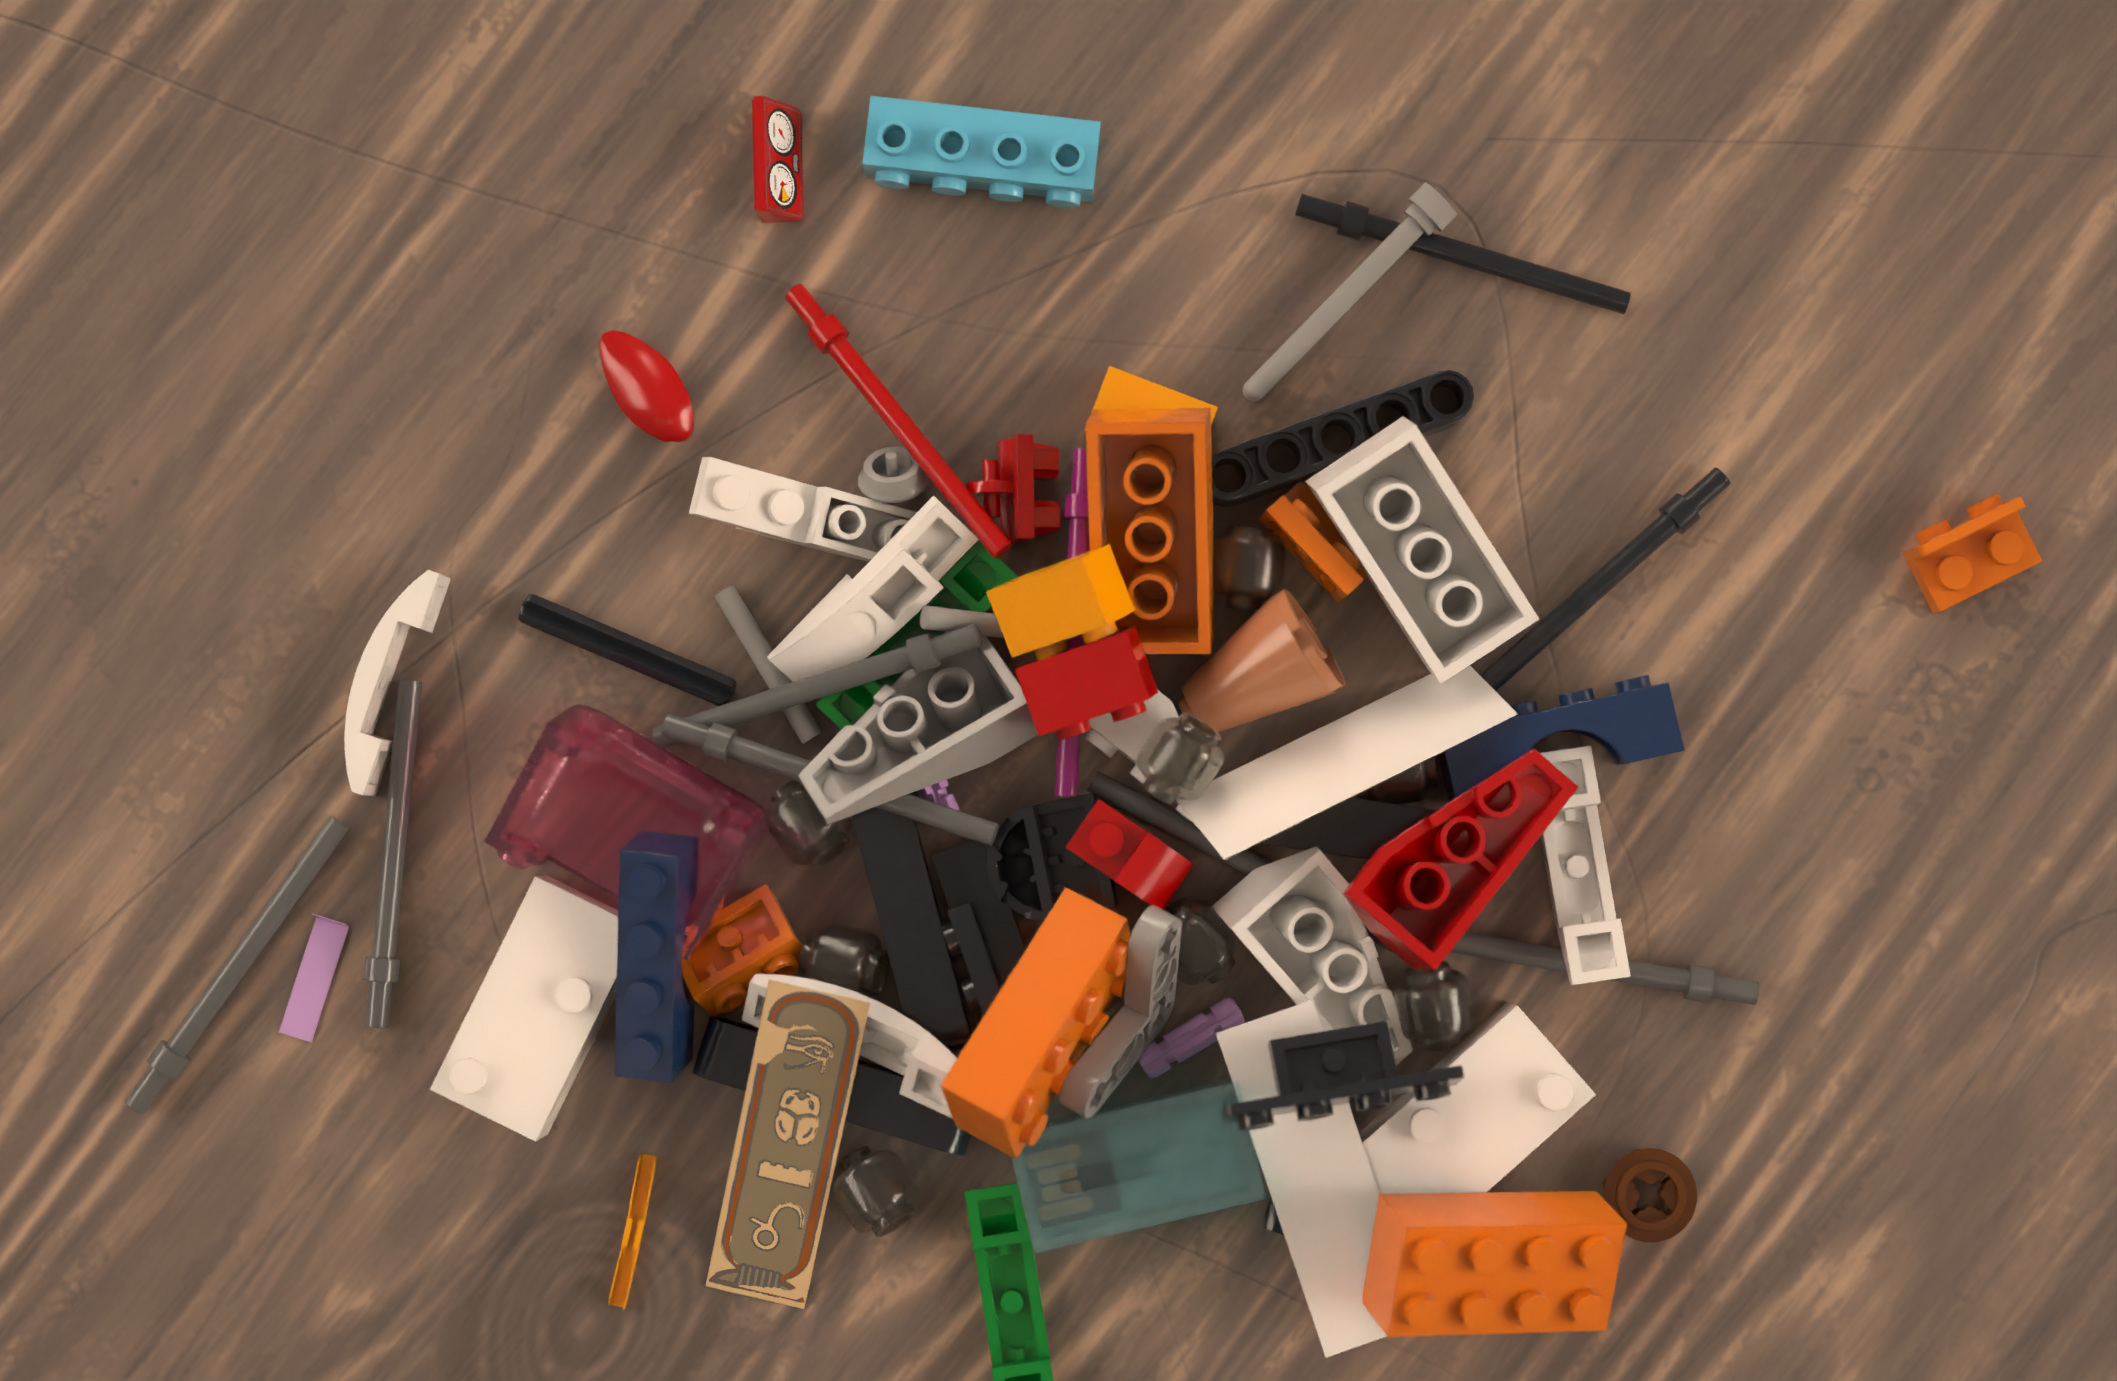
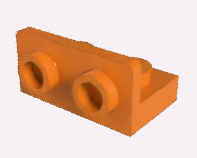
M1300 481L1259 518V521L1337 603L1347 597L1364 581L1366 574L1360 567L1359 561L1351 553L1305 482Z
M1997 493L1966 508L1970 519L1952 528L1948 520L1944 519L1914 534L1919 544L1902 553L1933 614L1941 612L2042 562L2017 512L2026 507L2021 496L2003 502Z
M764 884L685 931L682 949V976L693 998L710 1016H717L720 1013L735 1011L745 1004L749 984L755 974L793 976L799 967L808 962L811 957L806 947L797 938L774 892L767 884Z

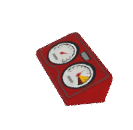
M754 96V100H752L755 212L762 223L799 222L804 217L801 112L795 106L765 96Z

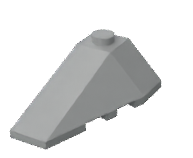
M982 636L983 646L941 659L940 666L919 673L914 668L906 670L891 687L885 684L873 697L875 703L854 725H846L801 771L798 777L827 824L989 764L1038 736L1020 684L987 636Z

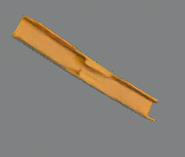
M640 1153L637 1162L628 1217L608 1305L622 1307L623 1310L626 1309L658 1158V1156Z

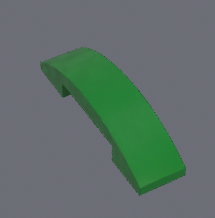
M978 540L938 581L944 588L925 606L988 613L992 606L986 591L1018 576L999 558L994 559ZM921 609L898 632L865 659L906 646L907 639L931 632L935 637L945 633V631L922 629L920 625ZM905 671L822 697L815 705L842 730L846 725H854L875 703L873 699L875 694L885 684L891 687Z
M1023 1182L966 1190L964 1193L972 1245L976 1257L992 1362L993 1381H1054Z

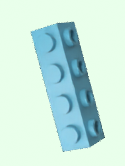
M870 96L862 164L866 177L875 178L874 183L885 188L907 189L909 188V182L932 184V191L944 195H965L966 188L987 190L989 191L990 198L999 201L1020 202L1023 200V195L1046 197V204L1050 206L1079 208L1080 201H1093L1101 122Z

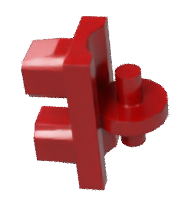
M1015 434L1012 439L998 441V459L982 460L983 480L967 482V489L974 497H983L984 510L991 518H999V528L1012 544L1035 539V536L1057 532L1061 528L1058 501L1034 500V480H1053L1058 477L1060 470L1058 447L1033 443V434Z

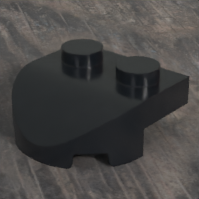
M1096 793L1030 805L1017 810L1005 819V822L997 831L992 846L988 847L986 858L988 878L992 889L1000 901L1005 902L1010 908L1025 916V918L1037 921H1045L1065 887L1107 909L1118 907L1113 880L1066 848L1097 802Z

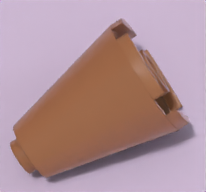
M1283 589L1266 601L1181 685L1184 698L1178 701V705L1185 719L1195 731L1204 727L1212 735L1335 694L1336 691L1346 686L1343 674L1329 647L1324 649L1316 635L1318 629L1289 590L1285 591Z

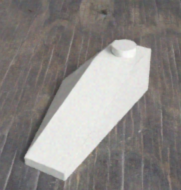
M1313 847L1255 868L1211 907L1296 1005L1314 999L1324 1031L1387 1021L1395 1064H1399L1413 1051L1392 991L1387 987L1377 957L1379 956L1373 939L1369 937L1365 924L1343 895L1349 884L1318 847Z

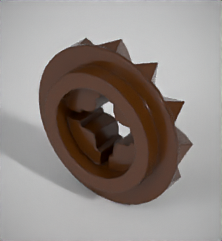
M1659 1148L1634 1149L1631 1153L1614 1161L1611 1171L1603 1181L1604 1200L1627 1223L1625 1235L1642 1242H1660L1670 1239L1687 1226L1695 1212L1697 1188L1692 1173L1678 1157ZM1634 1177L1649 1185L1657 1180L1661 1181L1662 1186L1658 1189L1657 1194L1662 1199L1661 1203L1667 1208L1665 1212L1649 1204L1643 1205L1640 1209L1637 1207L1631 1212L1637 1206L1635 1203L1640 1197L1639 1192L1635 1189L1636 1185L1631 1181Z

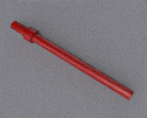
M798 284L786 293L785 299L809 328L807 336L822 354L829 353L991 556L996 559L1005 554L1011 548L1012 543L847 340L849 332L834 314L827 315L803 284Z

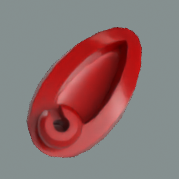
M610 330L604 332L600 338V357L610 391L619 408L636 426L661 441L679 443L690 438L694 430L693 405L687 389L674 367L658 351L642 340L621 331Z

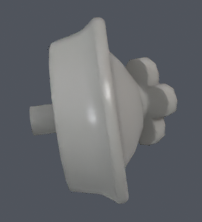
M886 447L875 451L867 457L863 464V470L858 476V486L862 493L874 501L883 503H900L913 499L922 493L929 483V477L903 447Z

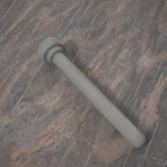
M1424 183L1408 199L1411 205L1404 211L1407 218L1245 382L1243 395L1246 399L1253 402L1262 399L1423 233L1429 236L1435 229L1441 232L1458 215L1441 194L1429 184Z

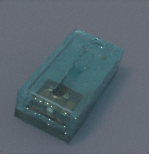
M1230 1077L1101 1108L1089 1119L1075 1114L1047 1121L1046 1127L1038 1141L1033 1146L1026 1144L1017 1159L1011 1157L1034 1253L1266 1199V1186L1250 1130L1239 1131L1237 1122L1222 1124L1220 1112L1225 1105L1243 1102L1238 1080L1232 1082Z

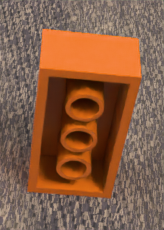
M1211 408L1093 409L1086 421L1090 551L1108 544L1110 545L1135 611L1115 621L1117 629L1121 631L1136 626L1145 654H1210L1215 638Z
M1065 887L940 1085L956 1127L1015 1159L1018 1158L1026 1144L1033 1146L1038 1141L1046 1127L1048 1114L1045 1112L1056 1094L1060 1095L1068 1074L1076 1064L1086 1045L1091 1046L1107 1026L1109 1016L1106 1013L1117 996L1120 998L1125 997L1127 954L1131 937L1127 918Z
M1597 1191L1379 1194L1363 1289V1304L1387 1337L1607 1331L1627 1223Z

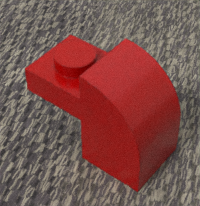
M1100 799L1097 800L1066 846L1068 850L1144 902L1162 910L1166 908L1194 866L1192 862Z

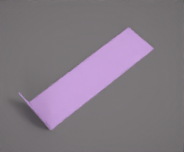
M313 913L312 915L316 916L279 1029V1033L311 1043L350 927L345 923Z

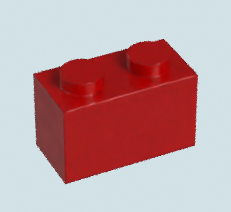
M1136 626L1115 632L1087 644L1083 643L1040 660L1036 659L1027 662L1015 669L1038 736L1055 731L1059 741L1091 730L1089 719L1111 713L1113 722H1117L1146 712L1147 709L1144 701L1151 699L1158 693Z

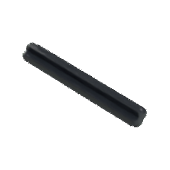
M529 594L522 603L518 616L521 623L712 704L720 706L730 703L735 693L737 682L731 677L540 596Z

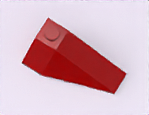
M1531 749L1379 847L1343 892V895L1368 930L1409 966L1417 970H1436L1575 793L1578 786L1536 749Z

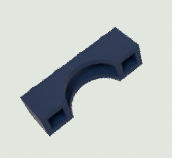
M1649 675L1615 682L1617 694L1595 699L1593 688L1559 695L1561 707L1539 712L1536 701L1511 706L1518 715L1438 754L1448 801L1450 802L1525 754L1540 739L1555 732H1573L1594 740L1607 751L1616 765L1685 751L1669 682L1651 686Z
M641 831L619 850L616 1077L672 1083L693 1059L694 1004L687 1001L683 990L682 949L689 912L697 895L699 837Z

